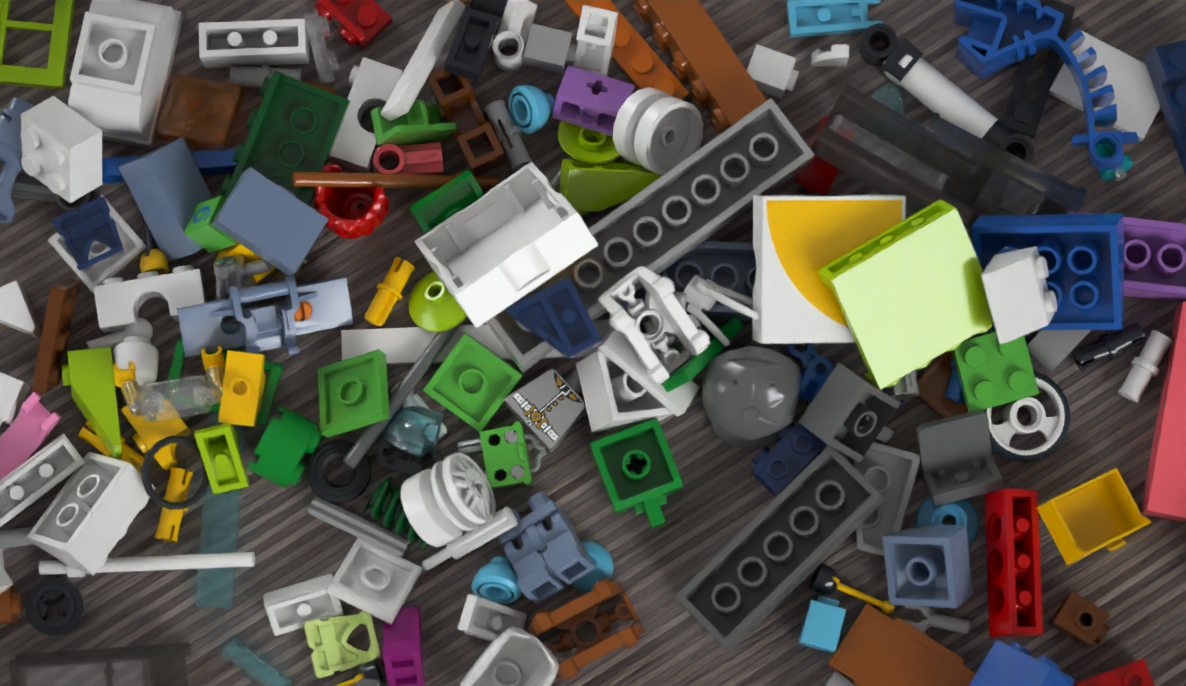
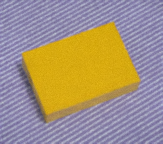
M1117 468L1037 507L1067 566L1105 546L1111 552L1127 544L1123 537L1151 523L1148 518L1142 516Z

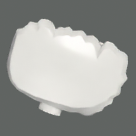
M512 626L490 644L459 686H551L556 677L559 664L550 649L540 640L525 630Z

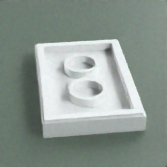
M1081 31L1085 39L1082 45L1072 53L1077 57L1091 46L1097 53L1094 65L1082 70L1084 76L1102 65L1107 70V79L1104 85L1089 89L1090 93L1112 84L1114 100L1111 105H1117V121L1112 127L1119 131L1122 130V132H1136L1139 141H1142L1160 108V103L1145 63ZM1064 63L1050 88L1049 94L1084 112L1079 89L1070 70ZM1093 107V111H1094V112L1097 111V110H1099V109H1102V108H1094V107Z

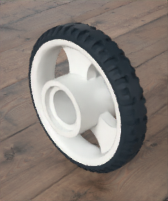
M1035 371L1034 375L1037 386L1042 388L1052 399L1056 409V416L1046 417L1043 405L1031 397L1008 403L1003 410V423L999 425H994L991 422L992 408L984 410L988 416L991 449L1003 458L1015 462L1038 461L1052 454L1064 441L1070 425V409L1062 389L1051 378ZM1021 406L1027 408L1031 414V421L1027 426L1020 424L1017 420V410ZM1037 430L1043 433L1047 440L1041 446L1031 450H1019L1009 446L1010 439L1014 434L1024 435Z

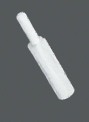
M505 507L496 512L492 520L478 525L473 530L464 531L462 536L446 544V548L422 561L423 569L428 571L452 556L457 560L517 526L518 522L514 512L509 507Z

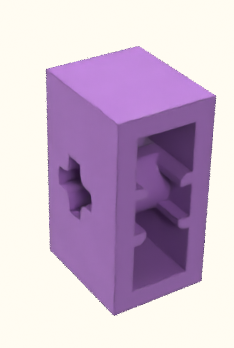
M568 65L556 96L552 118L613 136V125L617 113L626 99L633 94L635 85Z

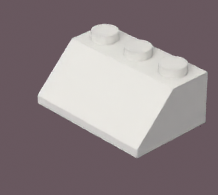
M88 452L83 459L86 463L73 472L26 538L71 568L94 575L105 564L107 556L116 543L126 534L129 525L138 512L146 506L149 496L142 483V474L129 462Z

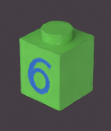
M222 196L197 204L184 230L185 235L209 253L233 246L236 243V240L211 225L226 201Z

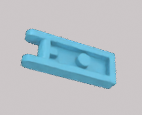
M789 0L786 5L790 38L865 32L871 25L883 24V21H869L868 5L881 3V0Z

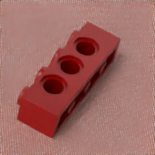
M1002 489L984 494L989 638L1022 639L1043 635L1037 490Z

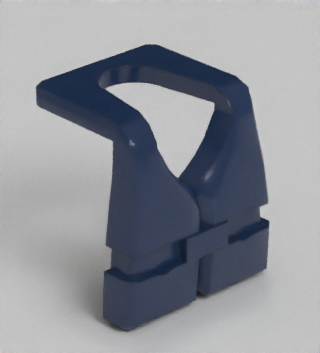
M99 197L82 205L80 211L71 210L54 218L52 222L58 234L64 237V244L78 264L76 266L77 269L82 272L91 269L94 264L104 259L116 257L125 252L114 219H111L109 215L111 211L104 197ZM93 241L101 242L111 248V250L88 260L89 250Z

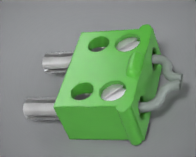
M515 421L512 426L479 432L480 438L458 442V448H461L458 451L463 454L483 451L486 473L484 474L492 491L524 484L532 487L534 483L533 473L539 469L541 457L546 455L545 445H539L532 434L525 433L524 426L519 421ZM494 437H500V443L496 446H492V439ZM526 438L531 440L537 450H542L536 455L534 467H531ZM500 472H506L507 474L506 479L503 481H498L497 479Z

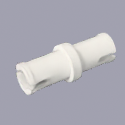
M1155 330L1151 331V335L1140 355L1133 358L1131 362L1133 367L1122 387L1118 390L1120 395L1135 403H1139L1140 397L1152 376H1157L1160 371L1157 367L1169 345L1173 342L1169 337Z

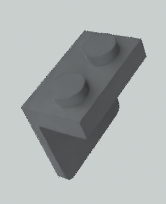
M976 410L924 423L917 427L922 479L934 506L1004 489L1003 478L992 457L988 416L984 410Z

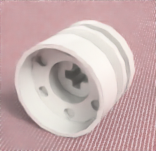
M461 452L453 453L446 457L444 461L435 463L432 469L423 470L406 479L401 486V501L411 526L426 543L434 547L444 546L462 536L464 531L473 530L478 525L492 520L496 513V502L487 477L478 464Z

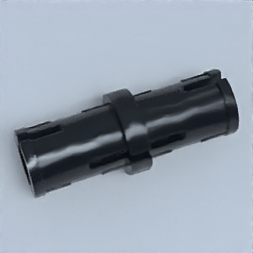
M1138 322L1111 334L1106 332L1099 335L1098 340L1072 350L1073 359L1081 371L1106 359L1112 361L1119 358L1120 353L1146 343L1145 333Z

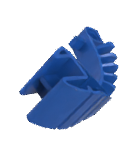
M954 0V22L970 28L967 37L960 36L958 39L957 59L977 77L984 79L1016 61L1019 62L1025 59V56L1035 54L1036 50L1043 48L1053 49L1070 70L1079 89L1084 109L1086 134L1073 135L1070 147L1087 146L1089 162L1099 170H1121L1123 165L1122 144L1138 143V135L1136 132H1122V130L1095 132L1094 126L1112 128L1117 121V105H1111L1114 100V90L1112 84H1109L1090 93L1089 89L1104 85L1107 79V70L1102 65L1084 76L1082 70L1094 65L1097 53L1091 46L1075 57L1072 52L1082 45L1085 36L1079 29L1066 42L1058 36L1065 14L1047 5L1041 7V2L1037 0ZM1093 107H1094V108H1102V109H1099V110H1097V111H1095V112L1093 111ZM1100 144H1108L1114 149L1115 154L1110 158H1102L1096 153L1095 148Z

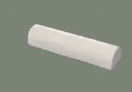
M61 434L0 480V527L86 463L64 434Z

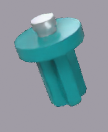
M1100 144L1095 148L1096 153L1102 158H1110L1115 154L1114 149L1108 144ZM1125 155L1123 156L1121 170H1100L1099 174L1102 180L1105 181L1114 178L1116 181L1122 180L1127 176L1126 172L1133 166V161L1130 156Z

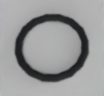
M168 436L157 441L146 453L142 464V483L147 495L157 505L169 510L185 509L197 503L206 493L209 479L195 440L185 436ZM170 443H183L192 447L199 455L203 464V480L200 488L191 498L183 502H169L162 499L153 490L149 480V467L153 456L160 448Z

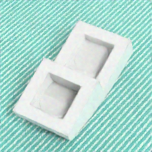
M583 5L576 38L578 44L573 67L609 77L618 12Z

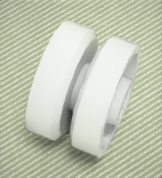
M648 87L637 90L629 96L619 109L613 125V142L616 151L623 159L643 166L645 169L656 174L664 175L699 150L703 139L704 124L701 113L693 104L675 98L661 90Z

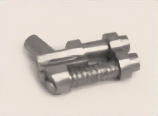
M245 255L218 258L214 263L216 301L229 298V287L237 286V289L257 286L252 276L271 271V264L263 258L246 263ZM254 302L241 303L242 309L256 307ZM225 316L222 322L230 321L232 316Z

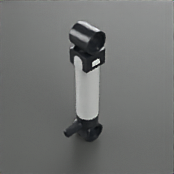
M877 23L866 29L859 47L861 58L872 66L882 65L879 71L880 75L896 88L902 86L983 152L982 156L967 172V176L972 181L978 182L994 162L996 168L1006 176L1020 175L1026 170L1034 157V148L1028 138L1015 134L922 58L924 53L908 40L904 39L897 47L896 32L890 26ZM875 38L881 39L886 43L887 49L876 51L870 46L869 41ZM1010 148L1018 150L1022 155V161H1010L1006 156V150Z

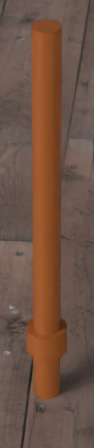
M293 172L292 185L308 187L438 189L464 172H457L456 175ZM474 176L482 190H490L500 183L498 176Z

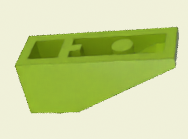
M562 159L558 193L563 195L579 215H587L588 211L600 212L634 197L663 175L651 172L643 166L632 162L612 161L605 164H588L575 159Z
M111 347L67 351L69 364L61 365L63 386H71L72 399L112 457L121 460V438Z

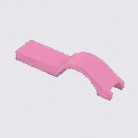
M33 392L20 406L21 410L17 418L0 436V480L35 454L61 418L57 412L51 414L39 402L41 396L37 392Z

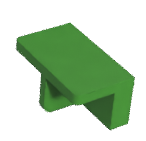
M415 99L409 112L393 121H388L380 114L384 107H377L371 111L377 145L439 142L457 130L456 123L441 122L438 104L425 105L423 99Z

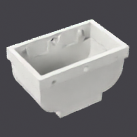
M92 0L89 12H85L70 75L72 85L68 107L101 129L102 139L153 149L183 20L182 12L173 10L170 6L139 0Z

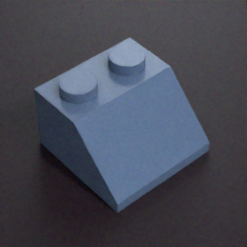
M931 524L886 533L882 536L890 605L957 608L973 595L966 525Z

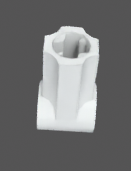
M530 0L507 1L498 34L495 36L492 45L495 64L504 71L517 70L523 64V55L530 27L534 22L538 6ZM505 46H513L517 49V52L512 56H505L500 53V50Z

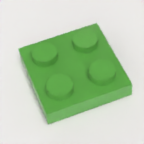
M995 330L967 338L962 341V344L957 349L952 350L968 412L985 410L1040 394L1024 335L1007 343L1000 344Z
M465 332L424 387L423 391L481 432L523 374Z
M377 349L317 369L320 433L326 437H332L390 418L386 354L381 350Z

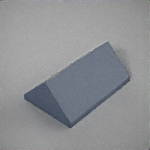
M183 136L118 167L159 249L165 254L168 262L194 254L203 249V247L185 235L184 230L196 205L213 199V196Z

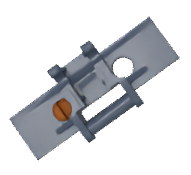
M293 275L286 276L285 281L243 289H237V286L229 287L230 296L227 299L176 308L185 357L201 354L203 348L206 349V353L218 351V346H221L222 350L245 346L246 353L260 354V351L283 347L288 355L299 353L295 335L353 324L346 276L296 285ZM283 295L287 296L284 302L248 309L241 308V303ZM234 315L235 319L240 321L238 328L233 331H225L220 327L221 321L225 316Z

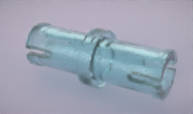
M237 637L231 639L222 651L221 655L245 671V677L251 681L255 679L263 686H290L293 681L291 677L286 676L268 662L269 658L263 653L258 655L239 641Z

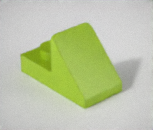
M231 423L195 430L194 435L213 494L249 487V478L239 449L240 435Z

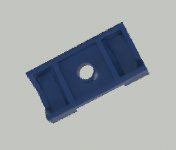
M1186 40L1155 47L1144 55L1143 59L1186 175Z

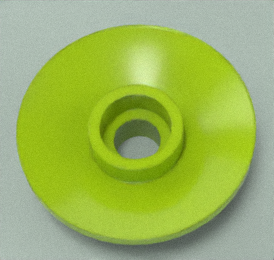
M561 120L558 128V140L563 150L574 159L588 164H605L621 156L616 151L613 136Z
M434 271L424 276L412 290L409 298V313L416 325L425 331H447L459 325L467 317Z

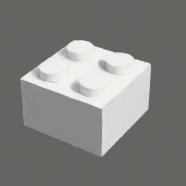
M54 96L21 114L22 168L28 175L34 176L53 193L60 195L69 203L74 202L102 185L101 129Z
M596 351L576 363L592 432L631 428L655 418L661 421L674 414L602 351Z

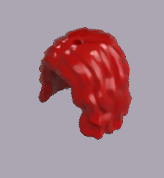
M337 164L323 166V172L342 173L341 167ZM315 187L314 208L328 219L325 227L342 239L347 237L349 239H357L363 235L372 234L374 227H379L384 221V216L388 214L390 202L385 196V189L382 187ZM360 206H365L364 209H359Z

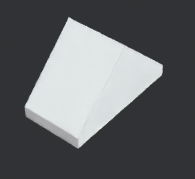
M16 280L0 287V323L39 339L41 330L23 286Z

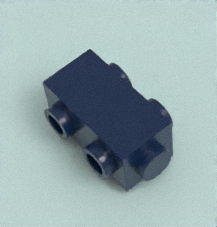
M791 422L782 428L776 435L780 441L771 450L765 446L751 460L755 466L750 474L775 498L827 446V443L799 422L796 425Z

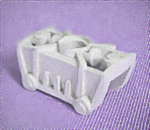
M639 266L608 289L598 300L611 314L610 324L613 329L620 333L623 332L637 352L640 362L647 368L645 372L648 380L652 384L660 385L669 378V374L688 360L691 355H698L708 347L707 345L710 344V338L705 331L697 330L673 294L675 289L673 288L674 284L672 281L664 276L661 278L646 267ZM637 277L646 289L645 304L642 299L634 298L635 288L632 282ZM616 295L622 300H627L629 305L626 309L631 317L611 298L612 296ZM652 314L656 320L654 329L649 333H642L639 328L641 319L646 315ZM664 331L676 334L686 350L679 353L677 350L666 345L668 337ZM650 346H652L653 349L661 350L660 360L662 364L660 363V361L658 360Z

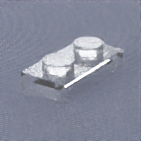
M318 8L304 10V18L320 83L333 82V71L339 70L335 49L328 51L325 37L331 36L327 16L320 17Z

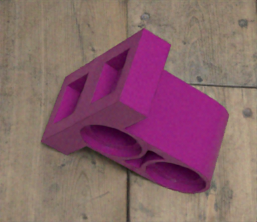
M419 605L402 606L392 624L383 621L384 642H382L388 686H425Z

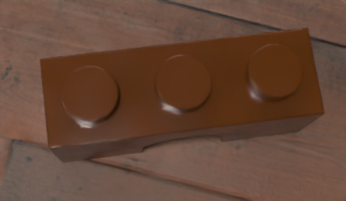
M444 67L431 72L427 77L428 86L446 123H456L457 130L452 135L473 175H481L504 164V151L490 123L486 122L468 79L444 72Z

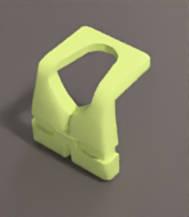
M363 610L359 614L330 617L326 621H321L320 619L307 621L303 626L308 647L314 650L311 654L315 676L319 679L331 676L336 671L342 672L374 660L380 655L371 614ZM359 624L366 625L370 637L368 651L356 649L346 642L350 633Z

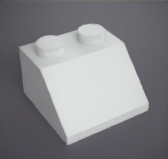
M1037 246L994 255L981 276L998 340L1002 344L1049 325L1054 312L1057 311V301L1052 290L1048 291L1045 280L1048 277V266L1044 256L1039 257Z

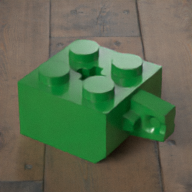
M658 418L591 442L589 449L614 514L617 515L634 508L636 514L645 512L651 529L664 525L666 521L660 506L667 503L666 495L682 490L683 484ZM631 459H636L637 463L644 462L645 466L642 467L641 474L636 475L634 471L627 470L630 467Z

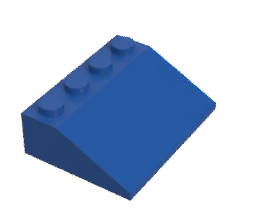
M1123 213L989 215L978 217L972 226L973 249L983 272L996 254L1037 246L1039 257L1044 256L1048 266V277L1045 280L1048 291L1052 290L1055 294L1057 311L1054 312L1049 325L1037 330H1122L1124 294ZM994 323L989 330H996Z

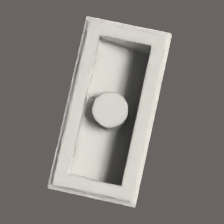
M332 574L263 595L264 606L275 636L303 628L307 621L317 619L326 621L327 618L344 615L340 599L326 593L333 579Z

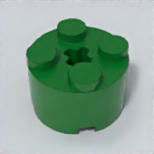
M281 405L278 408V414L282 415L281 419L272 418L254 452L256 454L255 458L259 460L257 464L250 461L247 469L286 489L288 484L294 487L297 485L305 470V465L300 462L305 453L313 454L322 438V433L317 431L319 428L318 424Z

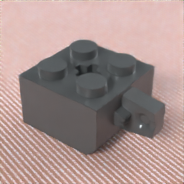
M839 362L798 422L825 443L861 462L876 438L887 444L892 437L894 431L886 427V424L901 403L883 389L880 390L864 377Z

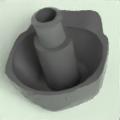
M752 344L745 345L739 349L729 350L711 359L705 366L703 373L702 400L706 415L711 421L718 439L727 445L741 448L765 447L778 439L776 435L782 428L792 422L797 410L801 378L799 367L792 360L778 352Z

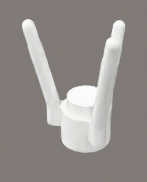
M696 274L684 290V293L687 294V302L689 303L686 311L696 316L724 346H728L730 341L701 311L703 308L709 311L715 302L718 301L755 320L759 318L757 312L738 303L741 302L753 307V298L717 285L708 278L705 280Z

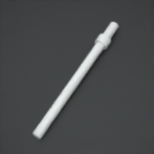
M254 552L107 558L105 564L96 573L255 566ZM60 560L39 562L40 575L67 574L69 578L85 576V572L73 569Z

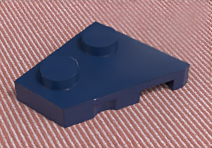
M569 276L506 308L510 317L568 359H572L602 343V339Z

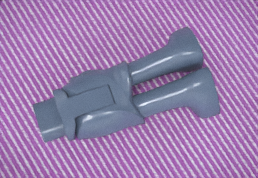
M13 98L8 109H3L0 114V163L3 165L0 170V223H10L15 215L11 192L16 176L22 169L21 114L34 107V105L18 98Z

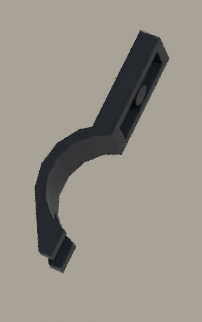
M472 0L469 8L466 7L445 62L444 72L475 81L479 80L496 30L502 21L508 0Z

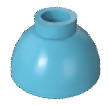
M530 85L514 87L508 102L509 113L515 126H519L521 131L526 134H531L542 128L549 119L550 114L553 113L555 100L550 93H544L539 88Z
M582 542L596 568L571 583V585L578 590L590 592L593 590L592 587L595 586L594 583L602 579H611L614 565L613 559L605 547L595 542Z
M505 557L492 558L489 564L484 565L478 570L471 584L472 591L478 597L500 605L512 603L521 596V590L517 583L519 580L517 574L511 567L510 560Z

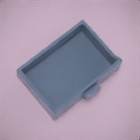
M250 167L241 174L239 181L211 225L290 276L296 273L328 219L296 198L292 192L283 186L275 184Z

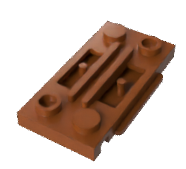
M867 603L827 664L853 681L856 686H969L976 674L963 665V659L901 618L892 620Z

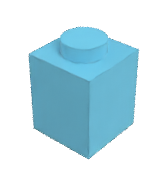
M818 596L817 601L810 600L797 644L831 654L834 653L846 609L839 608V601L831 598Z

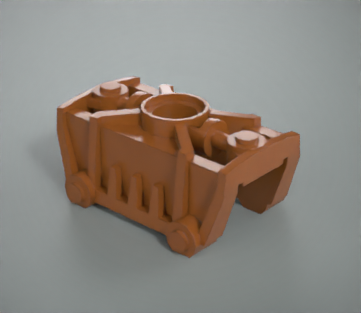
M602 579L594 583L595 586L592 587V591L550 613L543 610L532 619L533 623H531L526 632L534 637H538L553 628L567 631L559 635L561 641L555 644L543 643L555 657L557 651L563 648L570 651L576 647L573 657L559 664L554 680L562 677L564 680L567 678L570 680L576 677L577 673L580 672L579 668L620 646L630 648L638 644L639 636L645 632V629L619 581L609 582L608 579ZM621 594L623 600L616 606L615 612L608 616L604 612L596 616L602 602ZM618 619L621 621L634 619L636 624L615 635L605 633L612 628L610 623ZM584 621L592 623L597 631L595 638L589 642L580 641L575 634L577 625Z

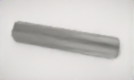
M315 496L309 505L308 513L398 557H402L408 547L409 542L407 539L318 496Z

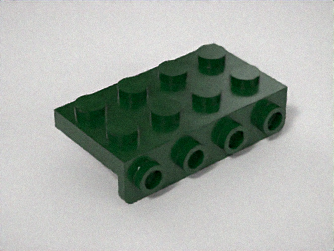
M275 70L272 77L266 75L262 83L259 95L263 96V100L259 110L253 109L249 116L246 128L250 130L246 143L240 142L236 149L233 162H236L237 166L233 176H226L220 195L224 196L227 200L239 181L241 174L251 167L275 184L283 186L292 192L296 198L310 206L315 194V187L293 186L292 173L323 172V166L327 164L351 101Z

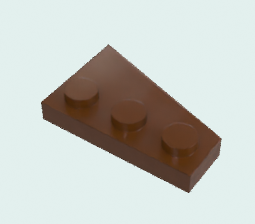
M67 278L50 287L32 392L46 394L54 389V386H58L61 381L62 366L60 363L63 352L68 345L69 328L82 281Z

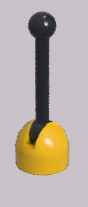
M141 213L147 251L140 258L141 273L157 271L159 275H164L169 272L168 260L161 250L154 248L152 233Z

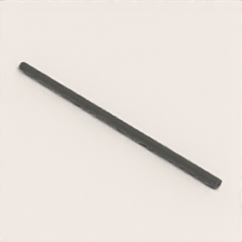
M569 155L566 159H574V158ZM561 166L549 181L557 193L559 191ZM463 321L450 330L437 332L389 397L390 418L368 425L343 459V463L355 469Z

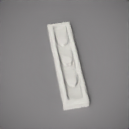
M453 0L438 9L380 113L388 121H393L409 112L465 11V5L461 1Z

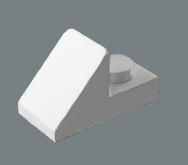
M468 594L458 630L464 631L467 635L493 642L512 626L523 629L527 614Z

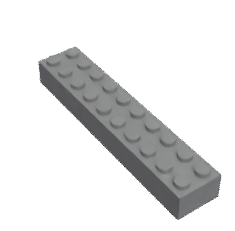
M770 98L590 227L588 230L598 246L514 303L569 276L591 320L595 321L607 312L598 298L618 281L639 266L646 267L657 275L753 207V195L771 194L811 165L815 154L773 99ZM638 277L632 282L635 291L643 286ZM616 295L611 297L617 303L622 301ZM506 308L485 322L522 373L555 350L510 317Z

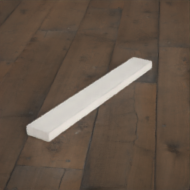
M595 320L593 323L603 341L611 328V321ZM487 324L480 325L477 328L474 325H460L432 364L443 363L465 332L503 360L510 361L513 359ZM420 327L341 330L342 361L379 349L386 354L387 365H411L417 361L437 332L425 331ZM599 345L574 358H585L596 351H601L598 349ZM555 349L542 359L567 357Z

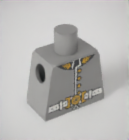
M552 368L504 399L505 405L542 445H545V449L550 454L558 447L586 411L585 402L578 396L582 393L577 368L565 379Z

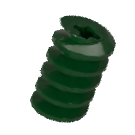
M389 476L375 489L363 512L372 507L370 517L373 520L380 518L384 514L382 525L388 528L396 522L394 533L399 536L408 530L407 541L413 543L421 537L411 526L404 512L401 501L402 484L394 490L390 489L393 478ZM421 538L419 549L424 551L429 544Z

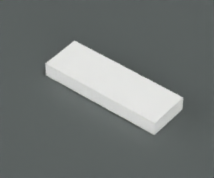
M612 326L598 347L599 350L677 417L685 413L700 388L691 380L667 393L661 384H652L646 377L645 371L647 368L640 362V357L631 346L629 340L624 336L623 332L615 331ZM650 346V348L662 364L660 360L661 353L658 352L656 349H653L652 346Z

